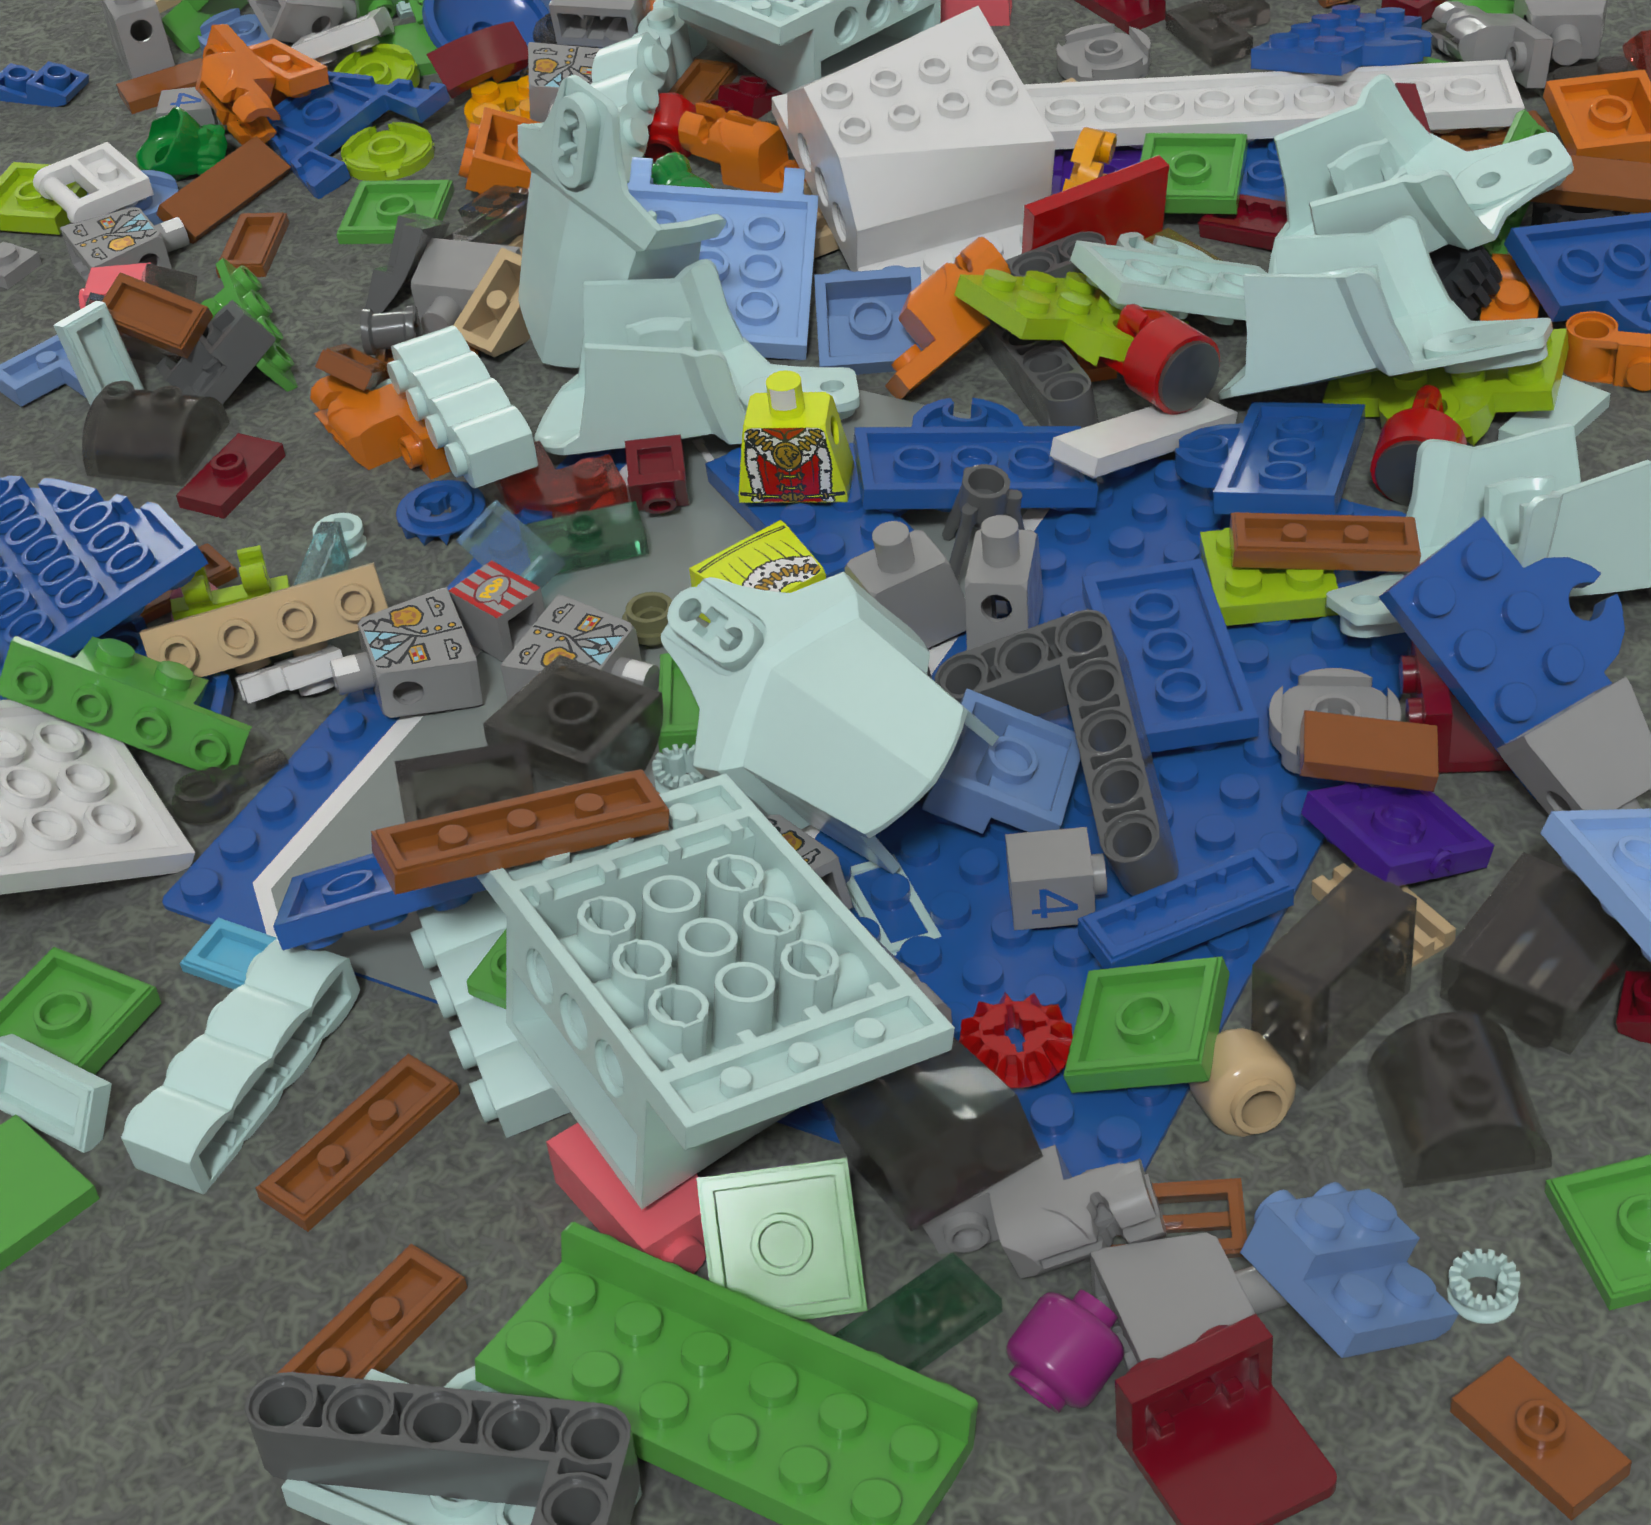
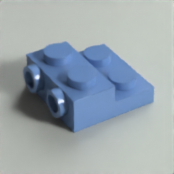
M893 265L882 270L853 272L840 269L829 274L814 275L819 367L850 368L855 371L856 375L895 372L891 364L914 344L920 348L899 321V315L908 294L921 284L920 267L906 268Z
M967 688L960 703L999 738L991 746L964 724L950 759L935 785L926 794L922 810L982 834L990 818L1026 832L1060 829L1081 758L1075 732Z
M1333 1182L1322 1187L1313 1197L1296 1199L1288 1190H1279L1269 1195L1256 1210L1254 1215L1255 1224L1240 1253L1341 1358L1434 1340L1449 1331L1459 1315L1436 1291V1286L1432 1279L1407 1262L1420 1237L1397 1216V1211L1390 1201L1372 1192L1369 1188L1347 1191L1340 1183Z

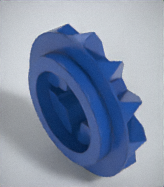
M442 480L425 484L408 493L400 501L396 510L398 526L402 528L406 539L418 537L425 546L434 540L435 537H440L447 545L450 535L457 534L469 538L470 527L482 526L483 513L487 511L484 495L478 488H473L469 483L463 481ZM451 507V513H443L444 510H448Z

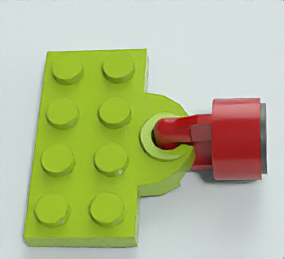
M986 269L984 275L960 274L954 294L956 297L1020 339L1063 340L1079 356L1091 364L1097 366L1098 360H1101L1124 376V380L1130 390L1165 413L1181 414L1194 408L1205 399L1216 382L1220 367V352L1217 344L1211 338L1188 325L1189 321L1173 317L1163 310L1141 307L1137 304L1126 305L1122 310L1112 306L1109 303L1110 298L1101 289L1090 285L1086 281L1087 276L1085 274L1068 272L1065 278H1055L1043 272L1030 270L1026 272L1025 277L1013 276L995 269Z
M1567 328L1553 329L1546 342L1548 356L1532 364L1458 374L1447 373L1444 367L1395 376H1388L1378 370L1330 380L1323 397V403L1365 404V417H1380L1382 430L1371 461L1372 480L1376 488L1387 499L1409 506L1412 497L1417 451L1419 446L1426 440L1439 439L1467 445V442L1474 446L1489 430L1494 415L1497 412L1554 410L1569 350Z

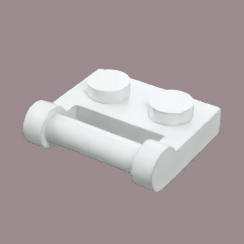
M383 6L372 10L368 15L317 34L314 32L303 36L291 48L324 65L337 59L335 51L352 46L353 51L358 52L378 44L377 35L382 37L393 33L394 25L389 12Z
M108 142L46 166L37 171L33 178L35 190L44 198L53 199L67 212V217L71 223L109 214L116 210L134 207L138 201L154 195L149 177ZM76 181L89 195L79 198L66 185Z

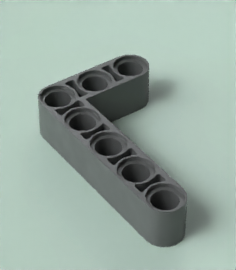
M1079 232L1005 261L1013 276L1025 277L1026 272L1032 270L1049 274L1055 278H1065L1068 272L1084 274L1070 261L1076 240L1106 244L1104 236L1097 232ZM986 317L990 324L977 338L1041 426H1081V428L1099 423L1091 380L1060 340L1020 339Z
M1089 609L1077 611L960 652L948 658L939 666L935 674V682L959 703L968 688L1035 716L1069 705L1100 845L1125 891L1135 896L1177 878L1179 873L1178 859L1129 661L1104 614Z
M296 1372L277 1373L264 1378L253 1387L246 1398L245 1413L264 1469L273 1477L317 1484L536 1507L531 1525H630L640 1487V1472L631 1425L626 1415L614 1406L603 1403Z

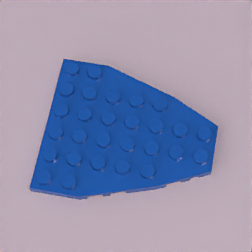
M9 475L0 478V676L11 640L15 636L76 658L92 636L98 638L116 625L134 620L143 612L147 604L166 591L176 590L190 582L196 571L207 565L208 561L193 540L156 503L147 501L140 509L134 508L127 496L116 494L109 501H105L96 488L60 479L44 478L38 484L40 488H30L22 476ZM0 696V700H6V699H8V698H5V697Z

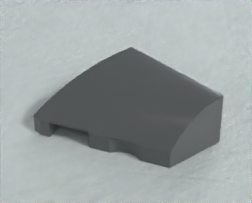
M416 213L398 216L388 265L373 269L365 309L371 308L374 313H382L415 273L430 239L444 238L450 224L449 222Z
M231 300L210 321L188 359L182 357L176 364L166 356L159 362L156 368L168 383L185 396L196 411L210 420L277 339L245 309Z

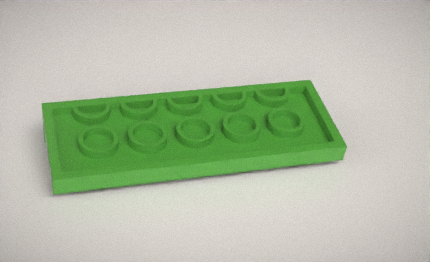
M570 1222L561 1232L562 1262L475 1358V1380L500 1393L603 1403L618 1408L626 1415L631 1425L636 1456L780 1525H926L952 1486L974 1447L978 1402L974 1397L958 1391L947 1383L938 1382L892 1362L879 1353L867 1351L826 1333L808 1322L799 1321L751 1300L740 1292L728 1290L685 1271L674 1263L662 1261L621 1243L610 1235L596 1232L576 1222Z

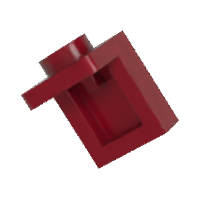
M681 434L625 441L628 470L627 482L633 512L644 510L648 513L661 514L672 511L676 506L689 505Z

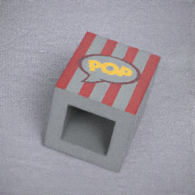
M492 560L448 590L469 642L502 662L545 611L541 587Z

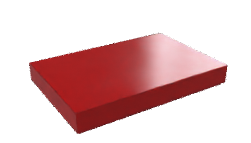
M1158 155L1024 205L1021 254L1069 235L1087 231L1097 232L1104 236L1107 245L1116 246L1120 235L1129 232H1138L1144 236L1143 239L1153 244L1155 235L1162 236L1169 164Z

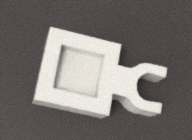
M328 645L317 652L291 657L274 663V666L235 677L242 700H246L248 704L285 690L293 691L299 689L301 696L312 695L335 686L330 660L341 658L343 655L341 649Z

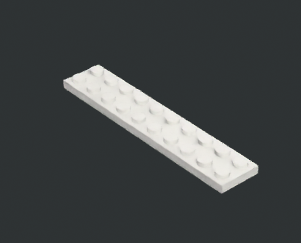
M1507 59L1358 67L1342 76L1273 71L1023 84L1056 141L1055 149H1073L1084 127L1116 133V146H1130L1136 149H1143L1146 133L1247 134L1248 143L1255 139L1274 138L1276 135L1357 104L1362 89L1379 74L1388 75L1394 85L1395 83L1416 84L1430 131L1434 133L1444 134L1453 132L1456 129L1481 128L1487 131L1502 130L1506 126H1511L1517 112L1525 109Z

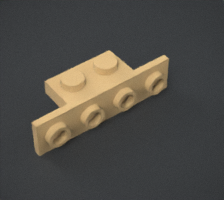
M373 562L140 631V636L147 657L159 662L173 661L188 667L195 676L204 677L231 668H235L236 673L241 674L267 666L271 663L269 657L292 651L294 657L322 650L328 646L327 640L358 631L357 624L362 617L389 607Z

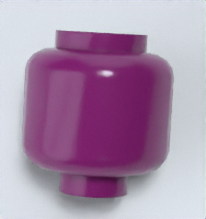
M1079 1289L1072 1300L1059 1293H1045L1038 1299L1007 1342L1006 1354L1014 1365L1008 1376L1034 1399L1058 1414L1065 1405L1076 1409L1087 1407L1093 1402L1125 1355L1121 1340L1111 1330L1118 1319L1117 1315L1097 1298L1082 1289Z

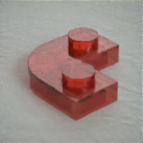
M540 440L534 442L538 461L537 467L494 481L507 507L513 513L518 514L523 508L535 511H552L554 522L576 519L629 503L626 483L609 454L598 458L582 459L574 465L556 470Z

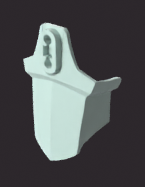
M574 74L562 80L554 104L545 122L522 123L518 125V154L531 171L518 301L528 333L542 363L569 368H579L583 340V281L675 278L686 266L699 261L701 241L717 237L726 225V220L719 214L683 222L658 224L656 222L657 214L652 210L647 212L629 193L623 162L620 116L617 106L600 91Z
M1379 74L1362 89L1357 104L1274 136L1284 182L1287 222L1275 239L1278 236L1372 232L1387 222L1409 215L1418 220L1429 253L1447 244L1469 250L1496 240L1507 216L1532 198L1559 186L1574 171L1573 162L1558 137L1551 132L1540 133L1514 142L1467 152L1429 133L1409 110L1391 78L1386 74ZM1275 241L1270 257L1268 274H1277Z
M1405 215L1398 217L1372 232L1278 236L1275 239L1277 274L1243 275L1247 326L1246 365L1223 387L1218 395L1220 400L1316 384L1378 370L1388 376H1395L1444 367L1445 372L1458 374L1532 364L1548 356L1546 342L1553 331L1551 318L1471 321L1454 301L1450 299L1432 264L1421 226L1413 216Z
M703 259L688 265L675 278L583 281V340L579 373L564 384L552 400L537 428L534 444L541 450L564 456L625 448V441L680 434L681 439L715 434L729 445L742 444L743 424L749 398L755 393H767L766 379L771 374L784 370L796 372L801 377L803 392H826L833 396L840 420L850 417L859 408L860 396L856 374L853 369L844 367H800L770 364L742 336L727 305L717 268L711 260Z
M1571 423L1541 429L1476 447L1439 439L1426 440L1419 446L1412 497L1406 517H1415L1421 551L1420 564L1466 527L1484 516L1523 568L1543 558L1570 557L1591 565L1601 572V575L1594 583L1584 588H1572L1569 597L1651 588V461L1645 460L1581 482L1574 425ZM1388 572L1357 584L1329 591L1326 594V606L1340 615L1341 632L1348 636L1359 638L1379 637L1405 632L1380 600L1379 596L1409 572Z
M845 572L792 593L760 590L709 577L703 579L697 587H689L681 591L669 606L667 614L668 624L661 633V642L681 670L700 708L693 767L708 779L727 773L765 817L768 815H781L800 829L812 825L891 874L897 871L900 864L875 835L901 817L935 785L955 749L964 724L991 746L999 738V736L927 675L930 652L921 638ZM701 613L711 620L706 628L696 621V618Z

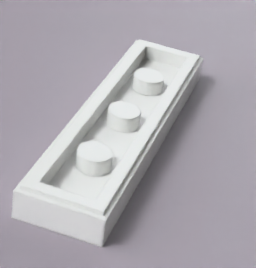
M1207 398L1194 408L1181 414H1168L1153 405L1053 437L1050 456L1054 460L1094 479L1173 452L1175 448H1179V439L1200 428L1220 424H1236L1238 412Z

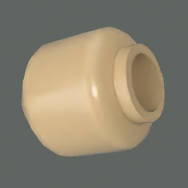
M1245 1028L1230 1029L1219 1033L1215 1041L1210 1080L1188 1083L1193 1097L1211 1122L1225 1134L1241 1137L1265 1133L1275 1128L1289 1111L1294 1101L1296 1083L1291 1068L1274 1046L1259 1032Z

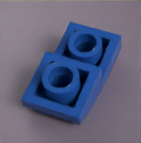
M50 61L38 72L22 65L10 63L0 72V101L50 107L66 105L89 83V75L71 69L66 65Z

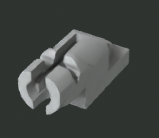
M1446 1L1435 8L1432 18L1440 23H1447L1445 31L1454 36L1453 38H1446L1440 33H1431L1433 35L1432 44L1440 51L1458 62L1507 59L1515 81L1525 88H1545L1553 38L1516 14L1486 13L1477 6H1467L1459 1Z
M1056 1145L913 1193L917 1218L939 1254L972 1252L982 1248L985 1244L1000 1239V1243L1020 1279L1036 1276L1090 1258V1251L1110 1247L1113 1243L1112 1238L1116 1235H1122L1127 1244L1152 1241L1167 1236L1157 1196L1149 1175L1144 1172L1140 1158L1127 1163H1116L1086 1170L1081 1175L1072 1177Z

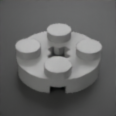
M1102 23L1080 27L1065 35V45L1061 46L1058 43L1056 47L1057 69L1066 80L1073 78L1078 82L1144 78L1148 75L1151 63V42L1144 32L1133 27H1129V35L1116 33L1115 24Z
M1342 668L1312 670L1298 676V686L1288 689L1284 694L1282 686L1274 693L1269 707V736L1273 746L1281 753L1282 765L1287 770L1300 774V727L1304 710L1401 721V706L1398 698L1389 688L1386 697L1380 690L1372 687V677L1362 672Z

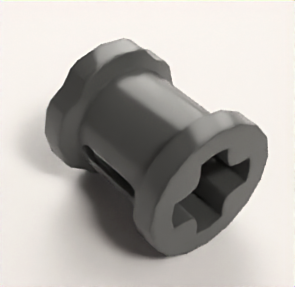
M416 305L406 306L405 311L374 313L371 308L362 309L360 314V331L364 353L370 356L376 355L377 350L391 349L392 345L421 336L420 320Z

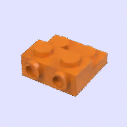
M1645 69L1546 81L1543 98L1569 155L1651 163V81Z
M484 107L480 125L470 123L458 176L467 178L465 189L477 192L485 198L496 197L513 202L516 186L529 189L531 171L518 154V125L542 122Z

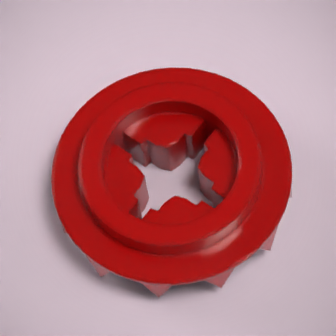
M1004 992L999 1004L991 1005L978 1001L974 1016L961 1019L960 1057L966 1068L974 1076L988 1084L1003 1088H1025L1038 1085L1051 1079L1065 1067L1073 1038L1072 1024L1065 1022L1059 1004L1043 1006L1035 993L1031 994L1024 1001H1013ZM1010 1028L1019 1029L1024 1037L1025 1042L1022 1043V1052H1017L1015 1044H1011L1009 1037L1006 1036V1031Z

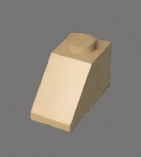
M503 247L499 250L453 325L461 332L469 346L493 357L524 344L531 338L518 301L522 256Z

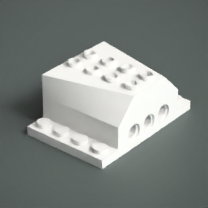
M979 6L973 7L844 69L786 94L771 97L772 113L799 168L805 169V180L812 194L818 195V206L850 270L853 272L882 270L893 265L906 268L920 267L922 283L944 264L954 263L960 252L978 237H984L990 241L1005 260L1018 256L1022 253L1024 205L1051 196L1056 141Z

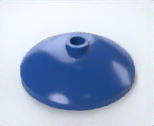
M541 0L423 1V23L428 36L436 48L478 30L511 21L515 23L527 46L529 42L555 44L556 37L552 18ZM528 66L501 82L518 81L521 77L529 75Z

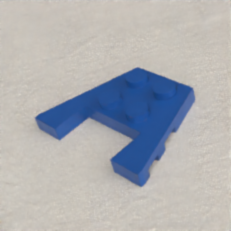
M328 71V85L311 90V93L305 97H287L274 107L281 120L272 121L267 117L270 124L277 131L274 137L268 141V144L280 158L291 166L290 170L315 198L320 199L339 188L351 178L346 164L329 155L337 151L352 135L364 128L372 127L373 121L388 110L422 123L451 100L446 85L442 83L431 82L429 89L414 88L412 80L396 79L389 85L375 84L373 76Z

